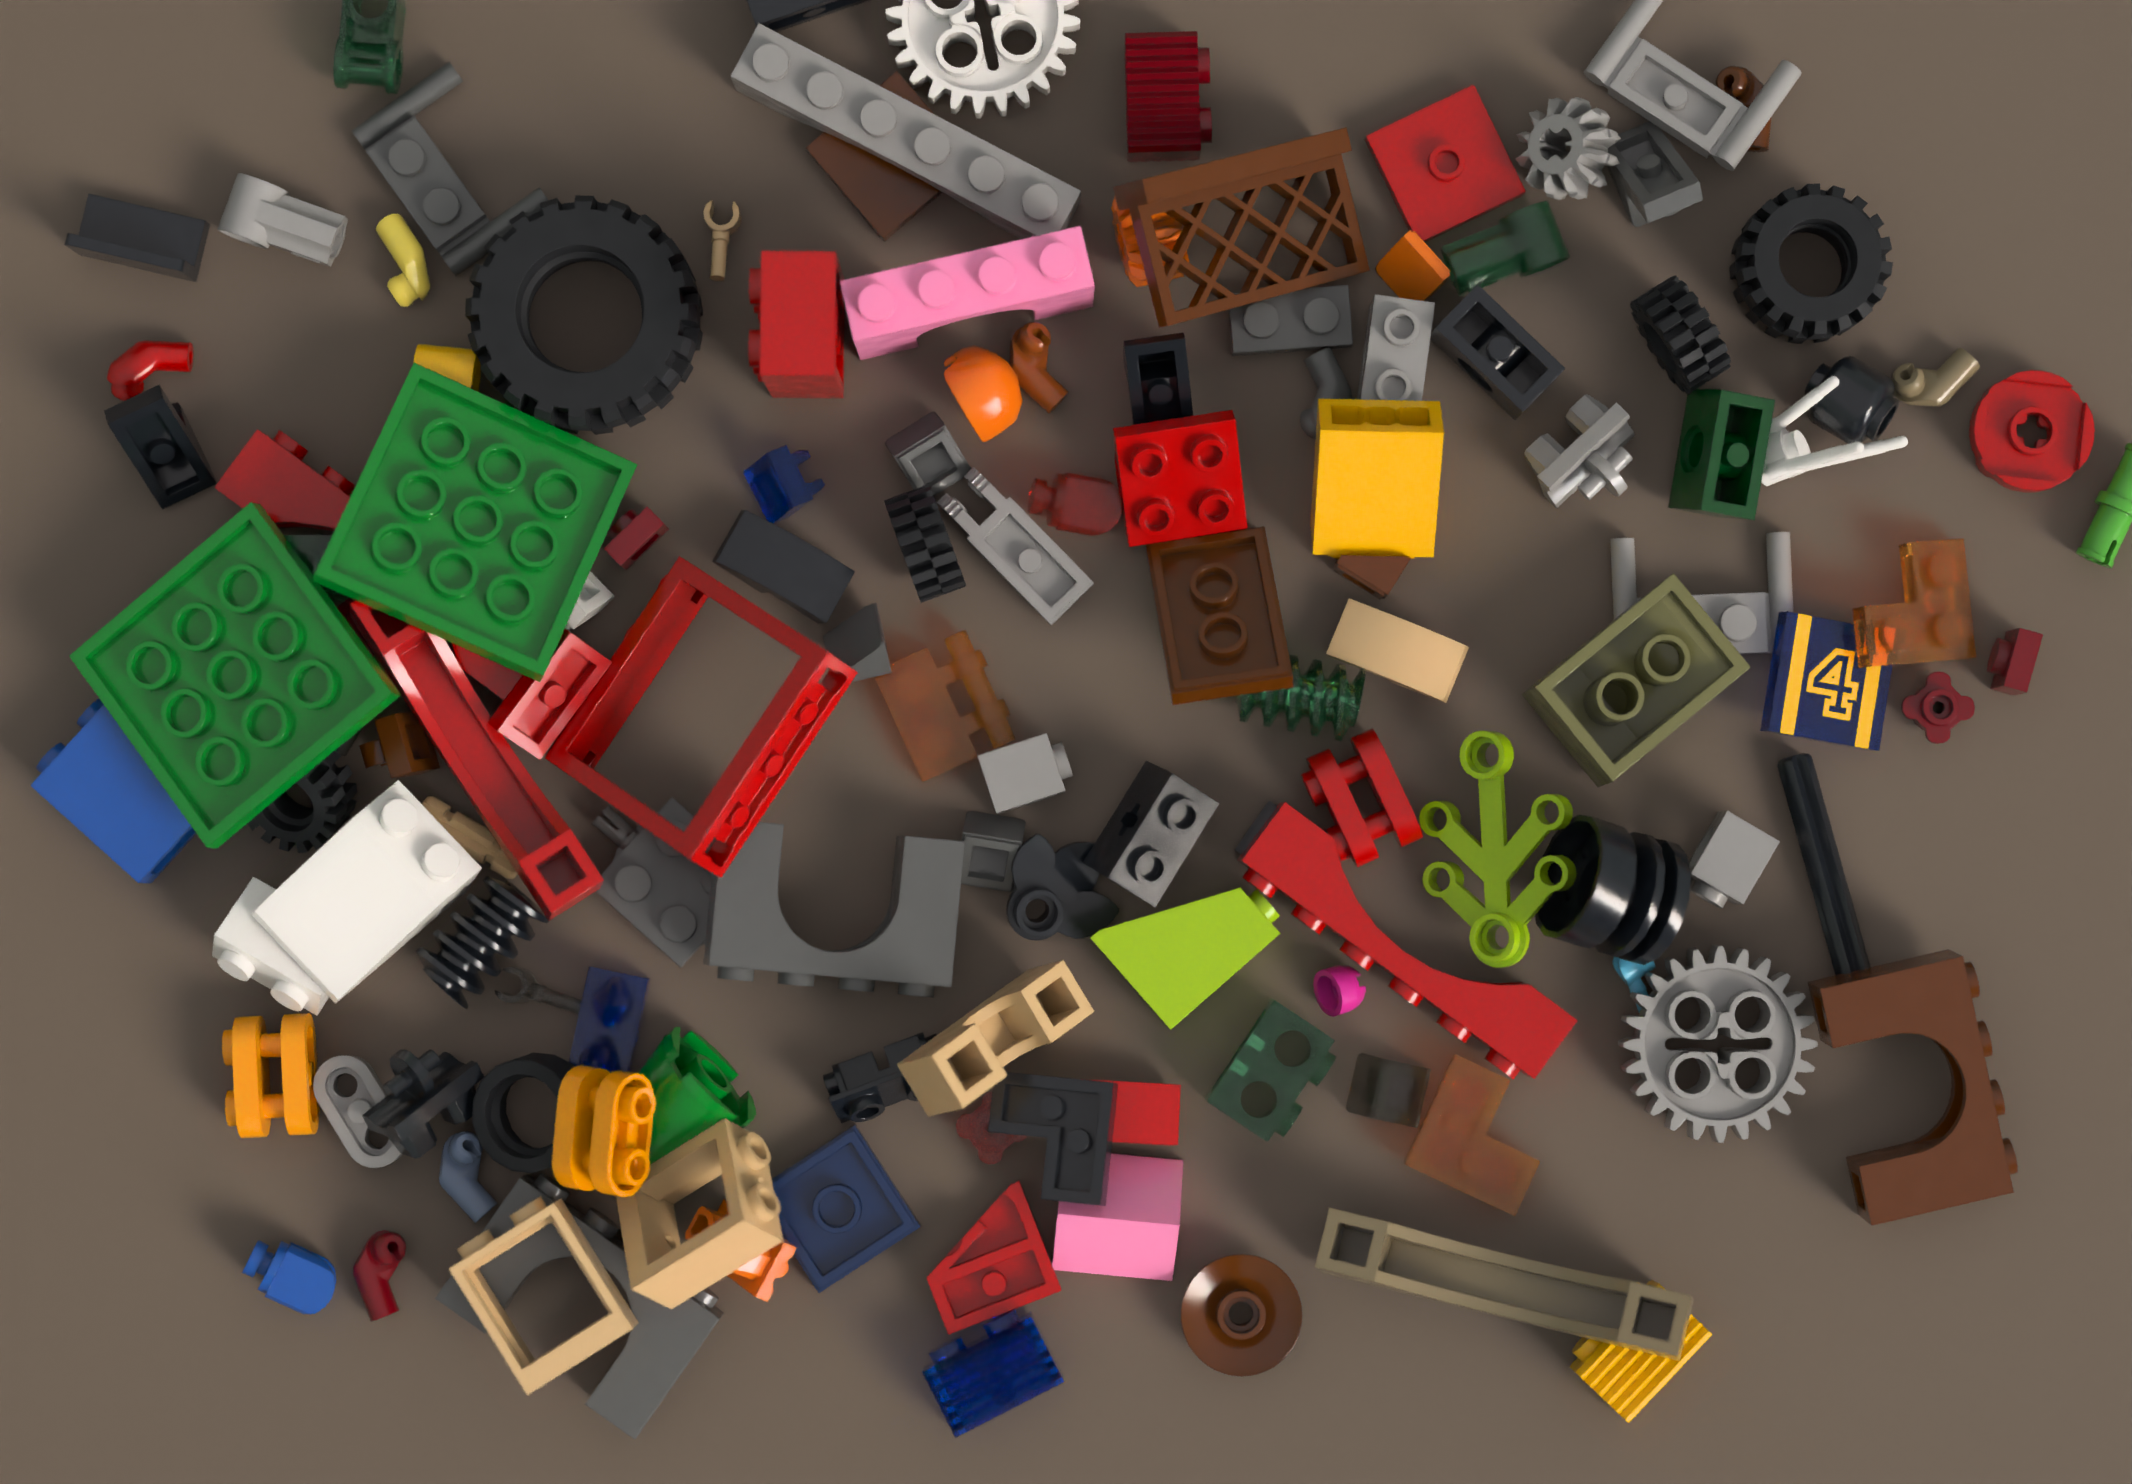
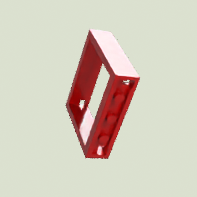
M679 556L668 574L660 581L656 592L636 622L627 630L622 643L610 659L612 664L557 736L556 742L545 759L682 855L722 878L858 672L827 650ZM709 597L799 655L800 659L686 830L683 831L594 768ZM829 668L830 670L828 671L822 682L819 684L818 681L820 680L826 669ZM716 838V841L714 842L708 853H706L705 851L707 850L713 839Z

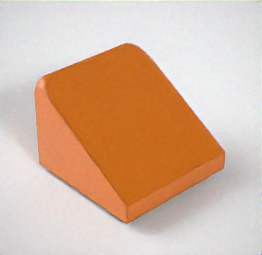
M1411 230L1390 249L1375 268L1376 273L1399 298L1426 301L1446 283L1451 275L1448 267L1419 235Z

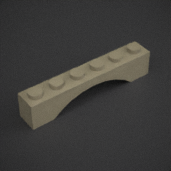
M1330 1207L1315 1268L1325 1274L1680 1361L1693 1305V1297L1691 1295L1634 1281L1526 1259Z

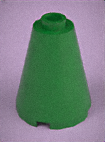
M674 1027L663 1037L639 1071V1074L644 1075L650 1081L656 1100L650 1145V1165L724 1118L745 1128L754 1120L756 1115L754 1100L749 1091L739 1097L730 1083L738 1076L731 1064L715 1047L697 1033L690 1031L683 1038L680 1037L681 1027Z

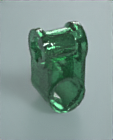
M343 0L340 32L334 53L333 75L335 87L347 89L349 84L385 87L387 93L398 94L403 73L402 43L406 14L405 1L388 0L387 9L382 15L376 18H366L361 14L362 0Z

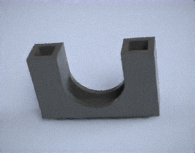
M758 822L722 878L712 873L703 964L718 966L717 978L754 981V970L778 972V984L814 987L815 975L839 977L838 989L874 992L875 980L899 982L898 994L934 997L935 986H952L965 841L896 836L891 898L885 918L870 937L855 946L842 950H821L807 944L791 930L783 917L778 899V881L784 824Z
M540 1173L535 1180L526 1174L519 1178L481 1233L489 1229L494 1239L515 1227L509 1216L541 1196L545 1204L549 1206L562 1198L603 1266L618 1279L624 1288L631 1311L639 1322L630 1330L625 1347L585 1405L627 1435L636 1439L724 1314L723 1311L714 1306L719 1297L706 1288L675 1308L670 1309L631 1290L624 1244L622 1240L615 1236L620 1227L593 1208H590L584 1214L569 1204L566 1199L570 1192L551 1177ZM551 1222L479 1267V1270L503 1309L506 1310L527 1278L538 1266L554 1259L573 1257V1255ZM451 1275L435 1299L485 1334L488 1331L455 1278Z

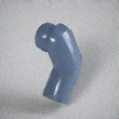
M463 1131L450 1136L442 1148L439 1183L474 1223H477L497 1202L477 1181L483 1147L480 1145L477 1135L472 1132Z

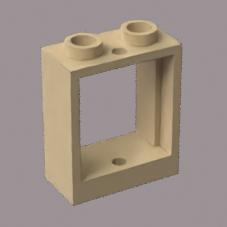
M724 1118L652 1163L646 1180L635 1194L629 1197L616 1196L631 1290L673 1309L783 1242L779 1220L780 1203L774 1193L769 1169L771 1156L764 1139L758 1134L749 1132ZM722 1174L729 1215L680 1244L674 1204Z
M541 1196L509 1216L515 1227L494 1239L488 1229L457 1248L463 1260L449 1268L527 1395L626 1334L639 1323L562 1198L549 1206L545 1204ZM552 1222L608 1314L534 1359L480 1272L479 1267Z

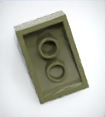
M1673 573L1522 693V696L1597 787H1601L1615 781L1751 667Z

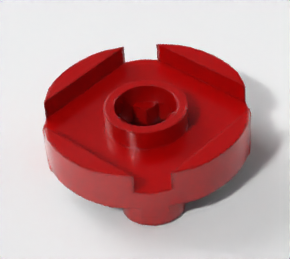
M2029 370L2017 372L1992 385L1977 402L1969 425L1970 445L1976 457V465L1979 471L1986 477L1994 479L2005 488L2028 493L2048 490L2069 479L2086 462L2094 442V419L2087 403L2082 402L2079 395L2071 389L2073 386L2067 380L2046 371ZM2027 415L2037 417V427L2046 429L2047 433L2046 439L2035 441L2033 448L2025 446L2024 439L2017 436L2016 431L2018 425L2025 424Z

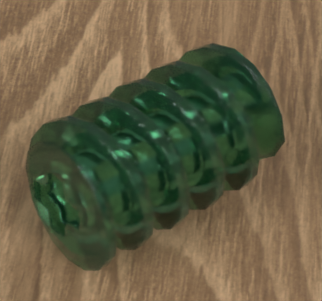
M1291 654L1289 658L1293 674L1292 688L1236 696L1235 704L1238 707L1240 722L1247 723L1255 708H1260L1263 725L1270 728L1281 712L1285 713L1287 731L1294 732L1302 718L1306 717L1309 719L1311 736L1318 737L1325 724L1331 722L1335 741L1342 742L1349 728L1355 726L1358 717L1366 669H1360L1350 684L1348 683L1345 665L1336 664L1328 679H1325L1321 660H1312L1305 673L1301 674L1298 656Z

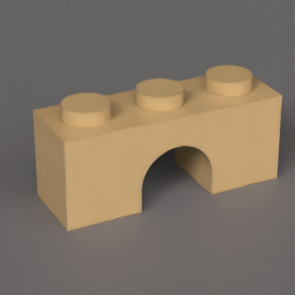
M1064 960L1028 969L903 1059L897 1066L927 1116L963 1109L1008 1076L1003 1069L1005 1065L1034 1048L1051 1044L1092 1014L1094 1010Z

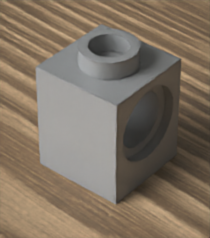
M1047 733L977 755L996 814L1065 793L1066 790L1062 780L1073 776L1063 743L1051 745Z
M1729 811L1717 812L1689 860L1691 880L1695 881L1690 891L1721 909L1726 901L1732 904H1744L1780 841Z

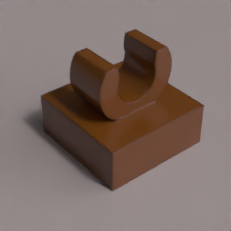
M412 712L396 713L375 720L380 739L359 745L365 768L378 765L381 767L388 766L391 779L420 775L440 768L434 745Z

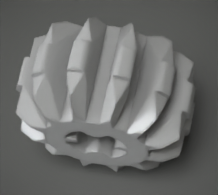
M1575 97L1571 98L1568 103L1559 98L1549 99L1547 114L1538 110L1528 112L1534 128L1531 133L1525 131L1516 134L1519 141L1528 145V149L1515 160L1519 163V166L1530 169L1525 181L1531 187L1539 190L1544 188L1546 196L1556 200L1565 199L1567 194L1572 198L1580 200L1587 198L1589 183L1599 188L1607 185L1605 176L1602 173L1604 165L1615 166L1620 164L1615 155L1608 153V148L1621 138L1616 131L1606 128L1611 118L1606 111L1599 108L1592 109L1589 101ZM1566 146L1571 147L1570 152L1565 151Z

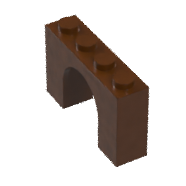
M1947 949L1863 970H1856L1852 973L1809 981L1808 986L1820 1040L1828 1046L1837 1048L1900 1033L1919 1034L1929 1037L1940 1048L1947 1060L1951 1073L1949 1103L1941 1119L1930 1131L1907 1143L1846 1157L1858 1215L1872 1226L2014 1193L2010 1175L2018 1172L2017 1159L2009 1138L2002 1139L1998 1116L2005 1114V1104L1997 1080L1989 1079L1985 1057L1992 1056V1043L1985 1022L1983 1020L1977 1021L1972 998L1979 997L1980 988L1973 964L1971 962L1964 963L1962 955Z

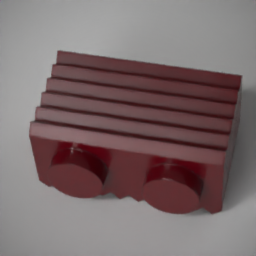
M1197 31L1125 33L1127 161L1199 160L1201 144L1212 143L1211 107H1200L1199 84H1210L1209 47L1198 48Z

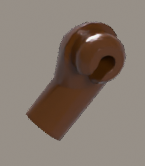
M1739 66L1724 68L1717 75L1715 82L1718 88L1743 103L1747 108H1749L1764 86L1752 72ZM1772 117L1748 149L1749 152L1768 151Z

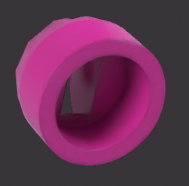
M1336 965L1316 973L1313 982L1314 994L1324 1013L1335 1017L1350 1012L1361 1004L1366 993V986H1359L1357 978L1361 974L1358 970L1349 965Z

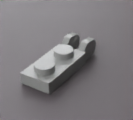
M973 467L964 475V478L967 480L971 490L978 497L984 498L995 511L979 526L968 515L967 509L955 497H950L946 493L937 504L969 536L967 541L1052 626L1094 585V582L1011 497L1006 499Z

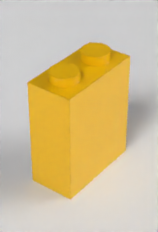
M1318 399L1310 520L1313 555H1328L1339 559L1341 555L1405 556L1411 559L1415 557H1434L1444 439L1440 401Z

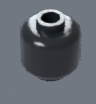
M1853 356L1843 357L1832 367L1824 363L1821 364L1808 382L1805 395L1831 376L1839 378V385L1809 409L1810 420L1848 444L1853 442L1862 443L1868 438L1872 441L1878 440L1892 421L1900 401L1893 397L1895 390L1894 382L1888 376Z

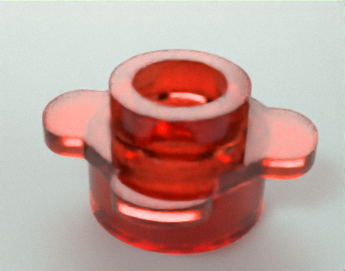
M988 1092L983 1096L982 1105L974 1112L962 1114L956 1123L958 1135L962 1138L970 1139L972 1144L978 1149L979 1159L985 1164L998 1163L1002 1159L1003 1151L1013 1142L1024 1141L1027 1137L1001 1133L990 1134L987 1131L986 1126L990 1118L992 1092Z

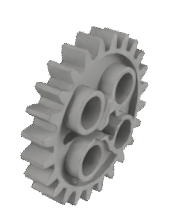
M1712 945L1708 961L1705 962L1698 949L1688 948L1686 967H1683L1674 958L1667 957L1664 959L1665 968L1668 973L1665 979L1650 972L1644 975L1653 990L1650 995L1647 996L1636 992L1630 994L1631 999L1641 1007L1639 1015L1629 1014L1621 1016V1021L1635 1028L1634 1036L1618 1040V1046L1634 1051L1635 1058L1621 1065V1070L1626 1073H1640L1642 1078L1631 1087L1630 1091L1636 1096H1643L1649 1093L1653 1095L1645 1108L1648 1114L1655 1116L1668 1109L1664 1124L1666 1128L1675 1131L1687 1119V1136L1692 1139L1698 1140L1707 1125L1712 1140L1717 1143L1724 1142L1727 1126H1731L1738 1138L1746 1140L1749 1136L1748 1121L1753 1120L1760 1128L1768 1131L1771 1129V1122L1767 1111L1772 1108L1785 1115H1789L1791 1110L1783 1098L1786 1092L1789 1091L1798 1095L1805 1094L1806 1090L1794 1078L1797 1072L1808 1073L1815 1070L1812 1064L1800 1059L1801 1051L1818 1047V1041L1801 1036V1029L1812 1024L1815 1019L1814 1016L1808 1014H1796L1794 1010L1806 998L1804 993L1798 991L1783 993L1791 978L1788 973L1781 971L1770 978L1767 977L1771 966L1770 959L1759 957L1749 968V954L1746 949L1737 947L1730 961L1727 962L1724 947ZM1693 997L1700 1006V1018L1693 1027L1682 1030L1676 1023L1675 1010L1679 1002L1685 998ZM1753 997L1759 1004V1019L1752 1027L1741 1029L1735 1019L1736 1007L1743 999ZM1718 1033L1736 1040L1768 1038L1770 1040V1046L1766 1049L1723 1047L1718 1050L1717 1054L1700 1047L1667 1049L1665 1047V1041L1669 1038L1712 1040L1717 1038ZM1753 1057L1759 1064V1079L1752 1087L1742 1090L1735 1080L1736 1068L1743 1060ZM1694 1058L1700 1066V1078L1696 1085L1690 1089L1681 1090L1675 1081L1676 1068L1683 1060Z

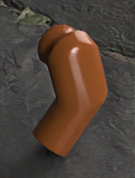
M1028 322L1016 330L1011 339L1009 364L1018 376L1020 388L1050 414L1068 395L1069 391L1047 372L1048 347L1051 343L1050 331L1042 323Z

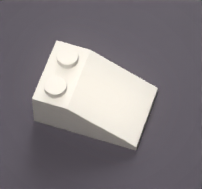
M398 780L342 827L253 911L252 916L336 1004L466 893L482 867Z

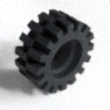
M1671 276L1631 301L1630 308L1633 311V319L1639 325L1637 328L1641 336L1647 340L1648 344L1646 345L1651 354H1655L1659 366L1662 370L1667 371L1669 379L1674 384L1677 383L1678 388L1682 392H1686V394L1693 392L1731 367L1730 356L1726 353L1728 349L1725 342L1718 336L1720 332L1717 326L1712 324L1708 318L1710 314L1705 307L1702 308L1695 293L1693 291L1689 292L1687 284L1683 280L1680 281L1677 276Z
M928 484L884 500L920 602L922 603L966 587L930 485Z
M336 750L333 751L296 782L310 797L313 808L298 804L285 791L247 823L252 831L261 826L266 830L261 839L270 844L277 837L280 839L279 849L287 852L295 844L298 853H306L313 846L316 850L322 847L350 817L349 815L355 809L357 803L356 800L352 799L357 793L356 783H345L353 774L349 765L338 768L335 762L341 755Z

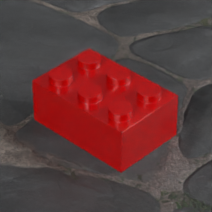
M761 251V268H750L749 301L750 305H754V314H758L760 330H749V366L753 367V373L757 375L758 382H764L772 398H844L845 302L840 281L845 280L836 251Z

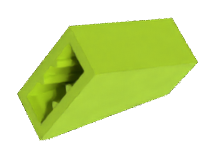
M1235 888L1100 929L1090 938L1171 1030L1281 934L1272 924L1280 915L1257 889L1247 896L1241 888Z

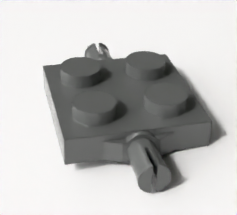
M673 797L658 812V814L683 831L686 830L694 818ZM608 805L602 811V815L613 823L618 830L611 827L599 815L592 825L596 826L618 848L612 863L601 874L604 881L596 893L676 965L682 968L696 951L705 945L712 872L691 861L641 825L634 829ZM715 838L713 839V841L711 842V844L709 845V847H708L707 850L705 851L706 853H708V851L710 850V848H711L712 845L714 844Z

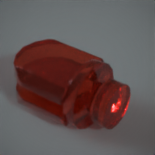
M1069 472L1064 474L1056 473L1051 487L1047 486V480L1034 478L1029 495L1028 513L1041 515L1043 510H1047V526L1055 527V530L1096 536L1110 531L1118 523L1122 513V498L1118 488L1108 480Z

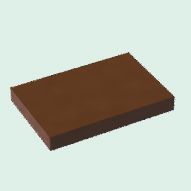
M1265 526L1146 544L1147 560L1172 705L1293 687L1292 668Z

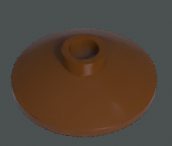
M1232 1254L1208 1263L1192 1278L1182 1300L1181 1324L1189 1347L1204 1364L1226 1375L1252 1376L1272 1369L1291 1352L1301 1331L1302 1305L1295 1285L1289 1276L1276 1264L1256 1255ZM1245 1302L1251 1306L1252 1315L1246 1323L1237 1324L1229 1318V1310L1234 1303Z

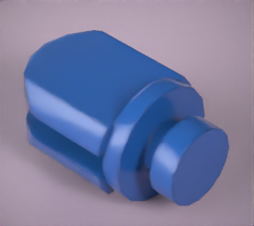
M258 1240L242 1273L252 1278L255 1273L263 1276L257 1290L265 1293L264 1297L302 1314H315L325 1308L333 1297L337 1281L334 1265L328 1259L292 1242L287 1244L281 1241L275 1254L267 1251L268 1244Z

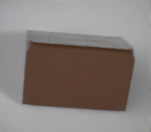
M1341 555L1333 568H1335L1334 572L1380 600L1388 596L1411 558L1405 556Z

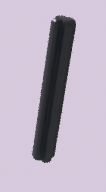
M1801 753L1783 758L1778 761L1777 767L1835 975L1867 969L1870 967L1812 756L1809 753Z

